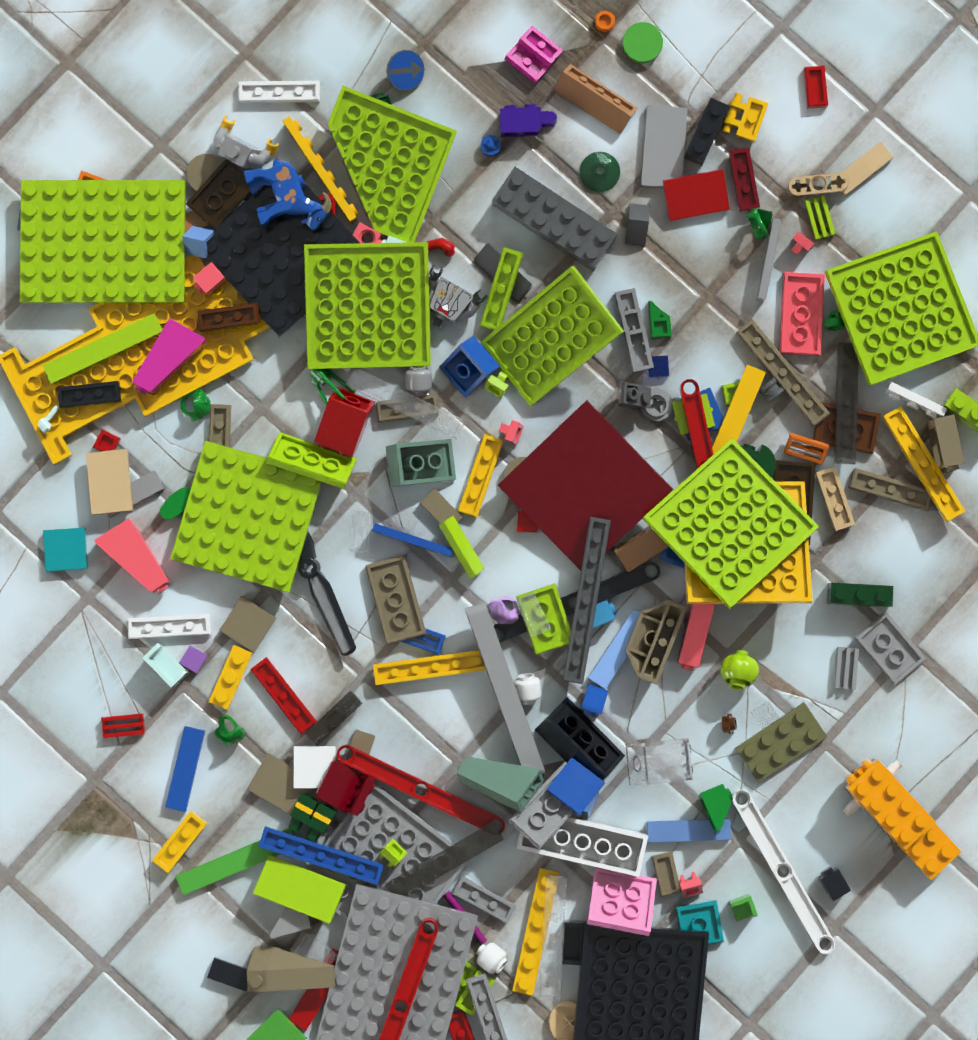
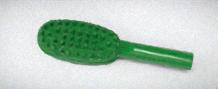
M192 485L189 488L184 487L177 490L163 503L160 508V515L164 519H173L185 510Z

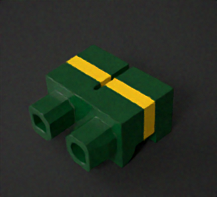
M302 792L290 815L292 819L288 828L299 832L303 823L310 826L306 837L315 842L322 833H325L337 810L320 802L312 818H310L319 801Z

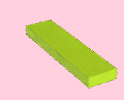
M503 247L480 326L495 330L503 323L524 253Z

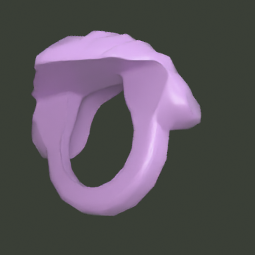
M502 597L498 600L489 601L490 616L499 624H513L518 620L519 605L514 599ZM503 601L513 603L515 608L508 611Z

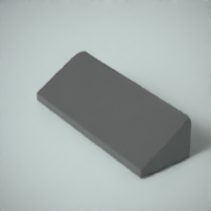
M487 243L474 260L494 278L501 254ZM519 271L511 294L517 301L532 287V284Z

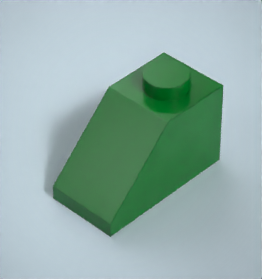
M723 784L703 791L699 795V800L715 835L720 833L732 803L731 800H733L730 790L728 788L725 789Z

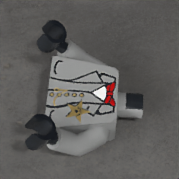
M433 265L429 271L430 311L435 313V316L430 324L441 330L446 320L455 324L474 316L481 303L488 298V295L481 299L479 297L481 290L475 292L474 295L447 279L440 277L443 273V268L441 267L439 273H435L433 270L435 265Z

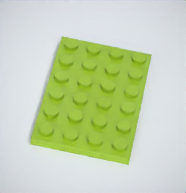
M571 266L483 339L481 343L500 365L503 372L508 375L509 380L531 407L621 335L624 330L575 266Z

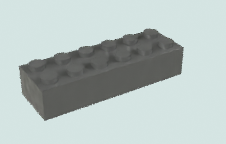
M517 167L513 168L492 199L493 206L593 272L617 237L616 232Z

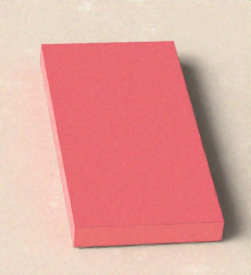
M783 273L779 346L781 354L821 356L825 274Z

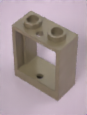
M955 415L934 418L927 422L934 461L939 469L943 470V473L960 469L959 466L965 462Z

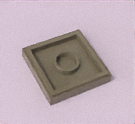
M241 596L220 628V631L255 653L277 618L244 596Z

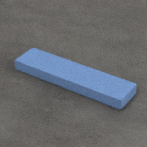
M708 819L647 821V842L731 840L730 819L724 820L720 833L715 835Z

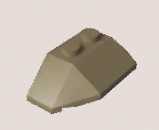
M666 600L640 612L625 650L638 678L656 685L658 684L688 607Z

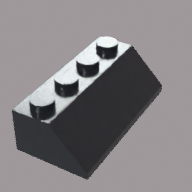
M568 697L534 729L564 761L568 763L571 758L575 759L602 781L625 757L612 741Z

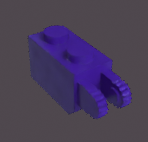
M535 104L524 105V108H516L515 105H506L504 108H500L501 137L538 136L541 132V127L554 126L557 123V114L554 111H541V107H536Z

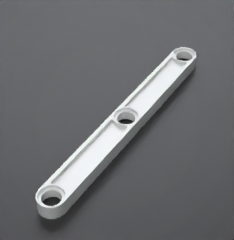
M743 789L736 790L732 794V803L819 952L823 954L831 953L835 948L834 939L751 795ZM739 793H744L747 796V801L743 805L737 804L735 800L736 795ZM782 865L787 866L789 869L786 877H780L777 873L778 868ZM824 938L829 939L831 942V946L827 950H822L819 946L820 941Z

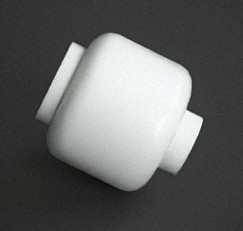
M521 674L514 681L520 702H523V705L535 704V700L541 697L540 679L535 677L534 674Z
M489 943L486 946L483 944L476 952V955H478L477 964L489 974L500 973L508 962L506 952L495 943Z

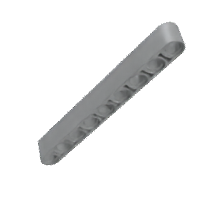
M485 602L465 608L518 761L521 766L539 769L542 776H545L546 772L487 606Z

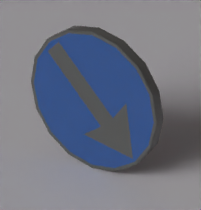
M401 50L391 56L387 63L386 73L393 87L398 90L409 91L415 89L421 83L425 68L423 60L417 53L411 50Z

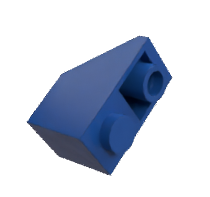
M588 684L580 708L584 709L583 713L596 717V714L601 715L608 691Z

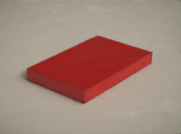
M723 169L662 180L669 221L730 210Z

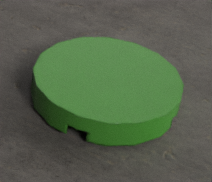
M639 22L633 24L627 29L623 37L622 46L624 53L636 63L645 64L652 62L660 54L663 47L661 32L650 23Z

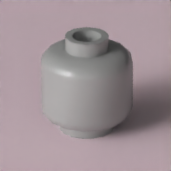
M411 366L410 370L405 372L406 390L413 392V396H425V392L432 389L431 371L426 369V366Z

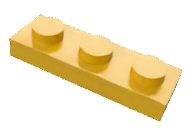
M233 645L209 699L210 703L226 710L229 709L253 655L252 652Z
M191 810L152 861L169 873L208 823Z

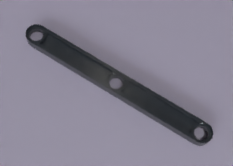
M648 562L630 572L626 571L601 581L597 603L657 579L661 572L660 567L654 562ZM651 565L656 568L657 574L654 577H648L645 574L647 566ZM578 591L560 598L566 616L574 613L575 608L570 607L569 599L573 596L577 597ZM522 614L518 615V620L513 624L498 623L494 625V629L500 627L505 633L503 638L498 639L499 642L528 632Z

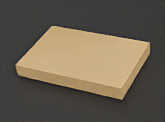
M128 449L86 453L91 514L99 515L134 511Z

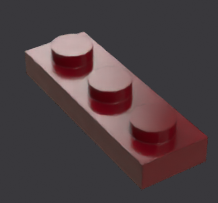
M743 148L729 151L739 212L760 208L750 149Z

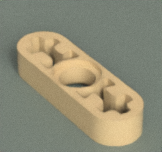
M843 173L795 177L789 183V190L795 196L842 192L848 187L849 181ZM831 177L830 182L836 181L837 177H841V180H845V183L842 184L841 188L834 184L831 185L832 189L827 190L828 181L826 178ZM810 179V192H807V187L801 188V192H797L796 189L792 188L793 185H796V181H800V184L803 185L807 184L806 180ZM822 179L825 182L824 188L822 190H815L813 188L814 180Z

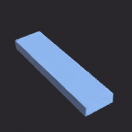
M634 609L588 677L604 689L607 688L628 656L625 650L640 614Z

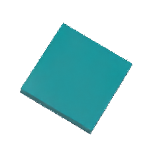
M86 528L43 530L46 572L88 569Z
M717 900L675 907L679 929L708 931V945L724 942Z

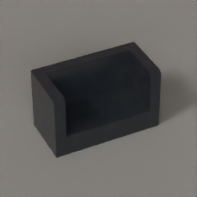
M563 920L562 964L580 965L584 921Z

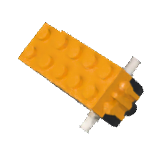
M872 759L871 761L863 760L860 763V768L853 769L852 773L845 777L847 783L843 788L852 796L853 800L842 811L849 817L851 813L853 814L861 806L881 826V829L895 841V844L932 880L962 851L936 825V821L894 777V774L902 766L897 759L888 767H885L877 759Z

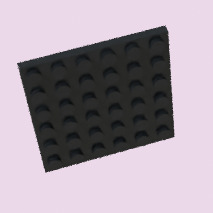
M305 183L306 187L302 188L305 197L324 205L320 198ZM265 185L213 231L214 235L206 242L207 258L249 304H259L260 317L280 338L306 314L304 244H356L360 242L331 211L322 224L314 231L310 230L307 224H301V221L308 218V214L280 215L271 219L267 225L262 227L256 208L276 201L272 186Z
M584 921L573 1040H699L709 932L651 927L650 935L645 936L590 925Z

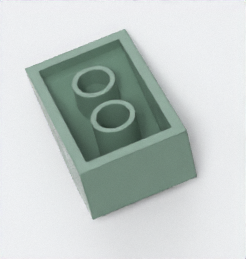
M451 439L386 446L390 487L456 480Z

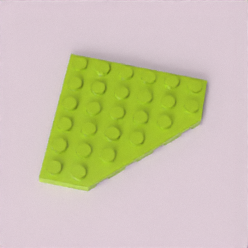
M342 85L328 126L374 230L380 234L392 236L407 243L415 242L457 131Z

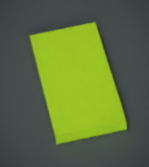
M279 432L266 463L345 489L357 458L345 457L338 454L337 451L324 449L314 443Z
M269 855L253 895L331 925L346 884Z

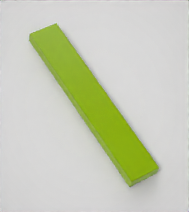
M153 313L42 366L50 383L53 385L160 335L163 329L156 314Z

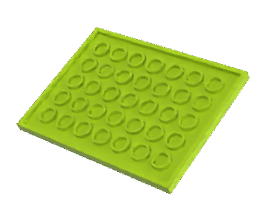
M21 180L20 303H185V247L182 236L186 233V181Z

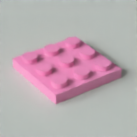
M595 867L587 924L649 936L657 879L644 876L637 877Z

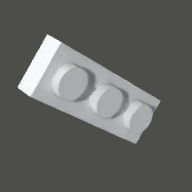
M893 382L889 383L885 390L891 399L896 401L901 399L907 402L908 407L914 410L922 409L926 411L925 414L933 419L943 417L947 411V408Z

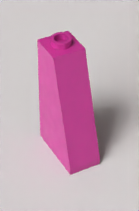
M169 318L132 381L137 385L135 389L144 395L147 392L153 395L198 353L208 341Z

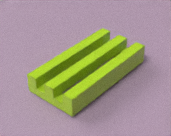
M825 195L805 200L804 203L814 239L819 240L834 236L835 230ZM818 202H821V205H822V208H823V212H824L825 219H826V223H827L828 230H829L828 233L826 232V228H825V225H824V221H823V218H822V214H821V210H820V207H819V203H818ZM810 204H814L815 211L822 234L820 235L818 234L817 226Z

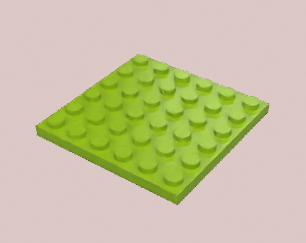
M937 231L833 267L824 272L868 386L978 347V334Z
M428 242L304 244L307 369L431 366Z
M733 438L643 517V520L729 609L738 603L819 528L802 508Z
M205 441L170 559L290 593L322 482L267 464L266 457Z

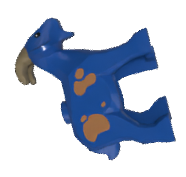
M277 158L273 161V167L270 169L258 168L243 171L252 195L257 194L259 189L265 185L272 186L276 201L256 208L262 227L267 225L271 219L280 215L308 214V218L301 221V224H307L310 230L314 231L326 219L332 208V202L325 192L322 193L325 199L324 205L305 197L302 189L306 187L302 175H297L295 168L289 162L279 161Z

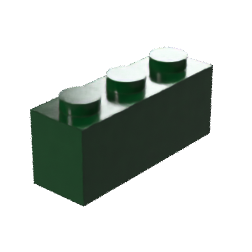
M831 582L828 583L827 604L893 607L894 586Z

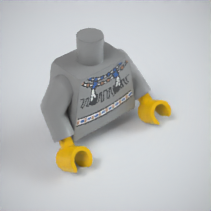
M224 116L213 140L214 146L219 150L218 155L248 169L259 168L270 158V155H276L279 143L272 145V139H269L265 149L260 150L230 134L229 132L232 130L235 120L228 122L226 120L227 116Z

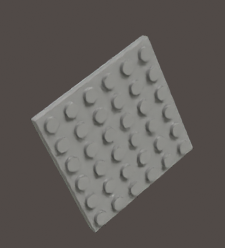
M374 783L375 786L372 793L365 800L366 805L362 813L358 816L346 815L324 845L384 864L378 885L311 863L305 868L346 884L345 891L336 910V913L346 921L356 884L436 904L471 859L470 856L376 783ZM393 838L407 854L395 867L393 865L387 867L389 861L385 857L381 860L379 859L380 851Z

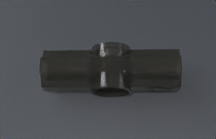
M350 690L305 734L316 746H319L363 703ZM332 712L337 713L340 717L337 724L329 722L328 718Z

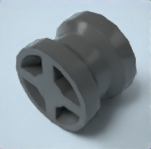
M775 378L758 390L760 394L766 396L768 403L784 391L782 387L776 384L777 380Z

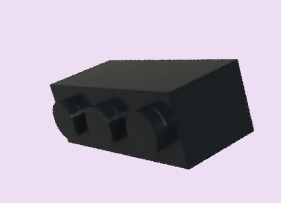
M710 98L685 153V159L703 166L729 105Z

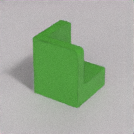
M749 894L729 901L736 921L751 916H758L752 897Z

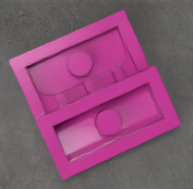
M532 25L520 37L518 43L506 54L504 59L536 84L562 54L563 50Z

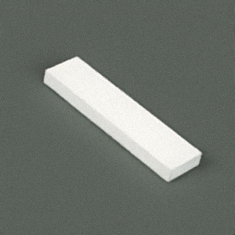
M320 81L238 82V102H320Z
M211 614L127 619L128 639L212 635Z

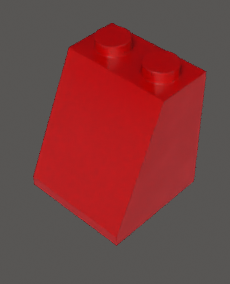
M337 387L345 396V399L342 400L335 392L329 397L314 442L318 443L321 448L333 449L342 456L353 457L376 401Z

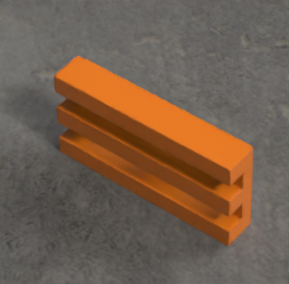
M790 432L783 453L823 465L829 444ZM792 440H795V441H798V442H801V443H804V444H807V445H811V446H814V447L823 449V451H822V450H819V449H816V448H812V447L803 445V444H800V443H797V442H793ZM790 446L821 455V458L790 449Z

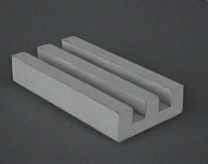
M837 647L834 688L856 690L859 649ZM842 652H846L842 685L840 684ZM853 652L851 685H848L850 653Z

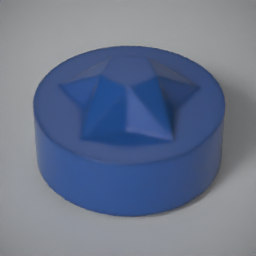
M494 135L484 137L481 141L482 152L489 157L496 156L501 150L499 138Z

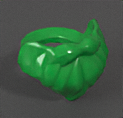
M755 208L747 215L756 238L768 237L766 229L771 223L772 211Z
M198 388L182 398L180 403L181 410L186 416L191 418L192 422L199 421L209 413L211 401L205 392ZM193 396L195 397L193 400L194 411L188 412L185 409V401Z
M225 714L219 717V727L215 729V736L225 745L240 742L245 736L244 729L239 728L235 720L229 715ZM225 719L231 721L234 726L233 731H228L224 723Z

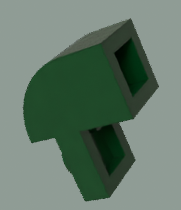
M748 444L741 446L773 478L776 468V459L773 452L763 444L759 447L758 451H755L756 447Z

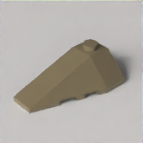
M256 946L253 948L247 968L248 992L335 987L334 965L313 958L309 959L297 953L282 950L276 946Z

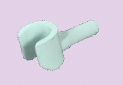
M55 405L50 413L38 422L39 429L43 433L48 432L52 428L49 421L58 411V406Z

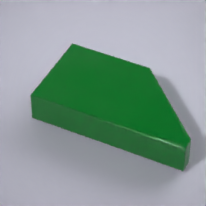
M648 301L651 339L671 338L670 316L657 307L654 302Z

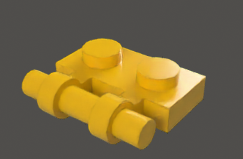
M735 93L733 100L729 104V113L724 118L722 132L730 134L732 127L738 129L736 137L755 143L769 103L749 97L747 104L741 102L743 95ZM738 110L744 112L741 121L735 119Z

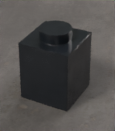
M832 867L826 868L821 872L822 875L818 877L832 901L851 891L840 870L836 867L833 869Z

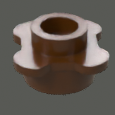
M732 714L722 716V729L724 733L734 734V730H737V721L735 717L733 718Z

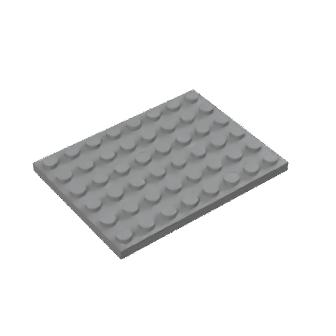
M356 884L334 968L335 987L329 988L316 1040H379L420 923L425 918H433L437 921L439 926L438 933L399 1040H446L478 915ZM426 923L423 926V930L430 934L434 932L435 926L432 923ZM399 1001L395 1004V1009L403 1012L407 1009V1005L403 1001Z

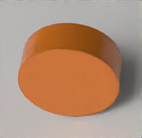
M609 11L599 12L595 17V27L600 32H609L613 29L615 25L614 15Z

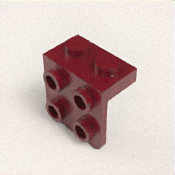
M333 760L315 795L318 799L347 815L358 816L365 808V800L372 793L376 778L371 775L360 774L346 765Z

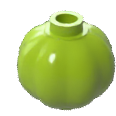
M736 650L735 654L728 655L722 661L720 674L723 681L728 683L730 688L745 690L746 686H751L757 680L759 666L756 660L748 655L747 651Z

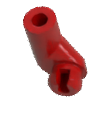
M444 238L426 241L428 242V252L440 249L444 251L447 257L455 254L454 244Z

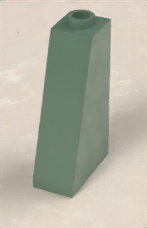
M467 757L459 765L456 772L461 784L520 813L523 812L544 782L542 773L537 768Z

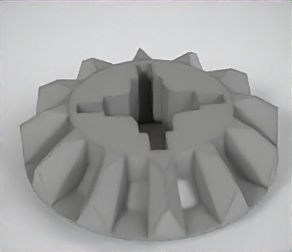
M659 388L651 389L650 407L653 404V397L657 402L664 401L665 403L660 406V413L656 408L641 409V412L650 420H664L672 412L673 400L665 390Z

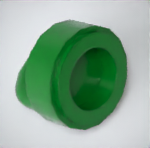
M838 310L830 312L828 318L824 320V328L826 330L837 331L845 327Z

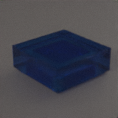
M668 355L652 356L654 368L648 369V377H669Z

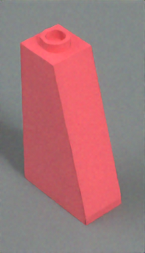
M128 518L94 540L101 549L150 592H157L159 594L168 588L167 584L171 582L132 519Z
M690 604L677 663L681 664V668L693 671V667L699 668L715 604Z

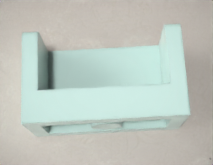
M159 643L143 657L171 688L176 687L189 674Z

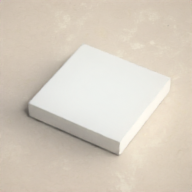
M294 746V788H318L331 761L336 760V746Z

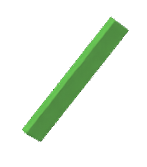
M290 828L283 830V832L294 835L293 830ZM259 840L176 875V879L183 895L266 861L269 855L275 857L280 855V853L258 847Z

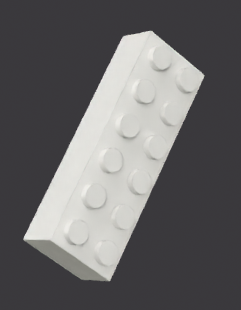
M570 817L540 850L521 833H519L516 848L639 877L648 835Z

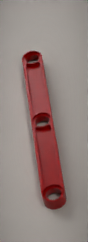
M687 379L680 385V395L696 469H698L714 454L699 385L695 380ZM686 383H692L695 386V391L692 394L684 392L683 387Z
M342 745L337 750V758L341 763L364 774L371 775L377 780L493 835H499L505 829V822L502 818L352 746ZM348 748L351 750L352 757L349 760L341 759L340 751L342 749ZM418 784L426 786L427 792L425 795L418 796L415 793V787ZM499 820L501 822V829L498 832H493L490 829L491 821Z
M425 918L420 923L379 1040L400 1039L438 933L439 926L433 918ZM432 923L435 926L434 932L430 934L424 932V924ZM399 1001H403L407 1005V1009L403 1012L395 1009V1004Z

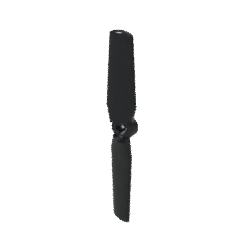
M308 531L299 560L298 572L303 578L308 579L311 595L341 655L348 656L356 650V645L331 584L323 573L320 572L321 566L318 560L314 559L316 558L314 541ZM308 565L313 566L311 572L306 571Z

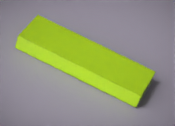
M454 515L447 518L439 527L468 576L472 578L481 572L484 566Z

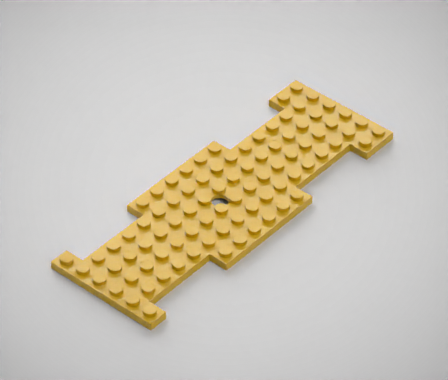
M189 255L185 257V303H98L88 308L97 325L94 329L27 364L24 363L17 348L14 347L0 354V364L53 465H56L73 456L64 437L134 400L137 401L144 417H147L180 400L196 389H200L254 361L245 342L271 328L260 317L261 324L200 332L198 311L249 303L228 280L210 296H207L205 292L200 294L193 286L196 283L193 277L205 266L200 257ZM153 313L156 314L162 329L169 318L208 341L198 353L153 395L149 392L146 395L135 389L137 385L132 381L159 335L53 385L50 383L42 366ZM120 381L122 402L59 408L49 421L52 428L46 433L39 429L38 422L46 417L55 405L59 407L57 387Z

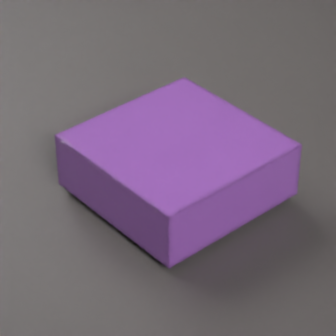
M190 645L179 663L198 673L208 655Z

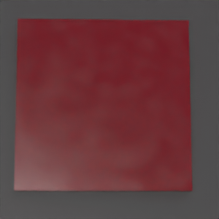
M588 400L580 405L497 485L580 571L582 569L590 517L611 520L606 546L607 552L642 520L649 511L673 491V488Z

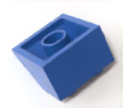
M474 335L461 343L439 366L465 398L500 367Z

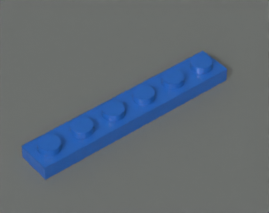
M267 826L264 827L258 846L376 885L379 883L384 867L382 863Z

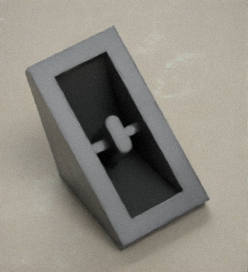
M630 203L625 244L645 246L650 206Z

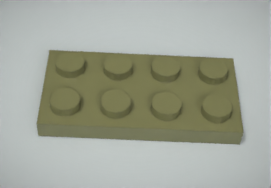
M803 702L735 747V749L759 783L825 739L827 735L805 702Z

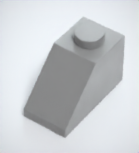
M285 908L270 933V938L273 939L312 928L311 917Z

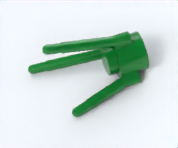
M313 369L310 373V376L313 378L311 383L316 387L325 406L328 401L319 384L322 386L328 384L342 400L345 399V396L330 381L331 377L351 392L355 393L356 391L330 369Z

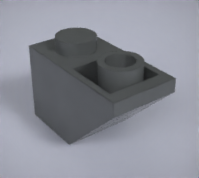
M622 382L619 385V407L628 409L650 408V387Z

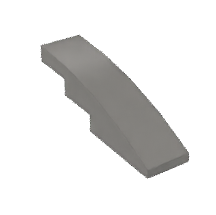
M635 288L614 292L633 372L654 368Z

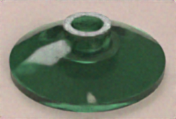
M606 152L589 154L580 166L581 181L588 189L595 192H605L612 189L620 177V166L617 160ZM602 167L604 172L600 174L596 169Z

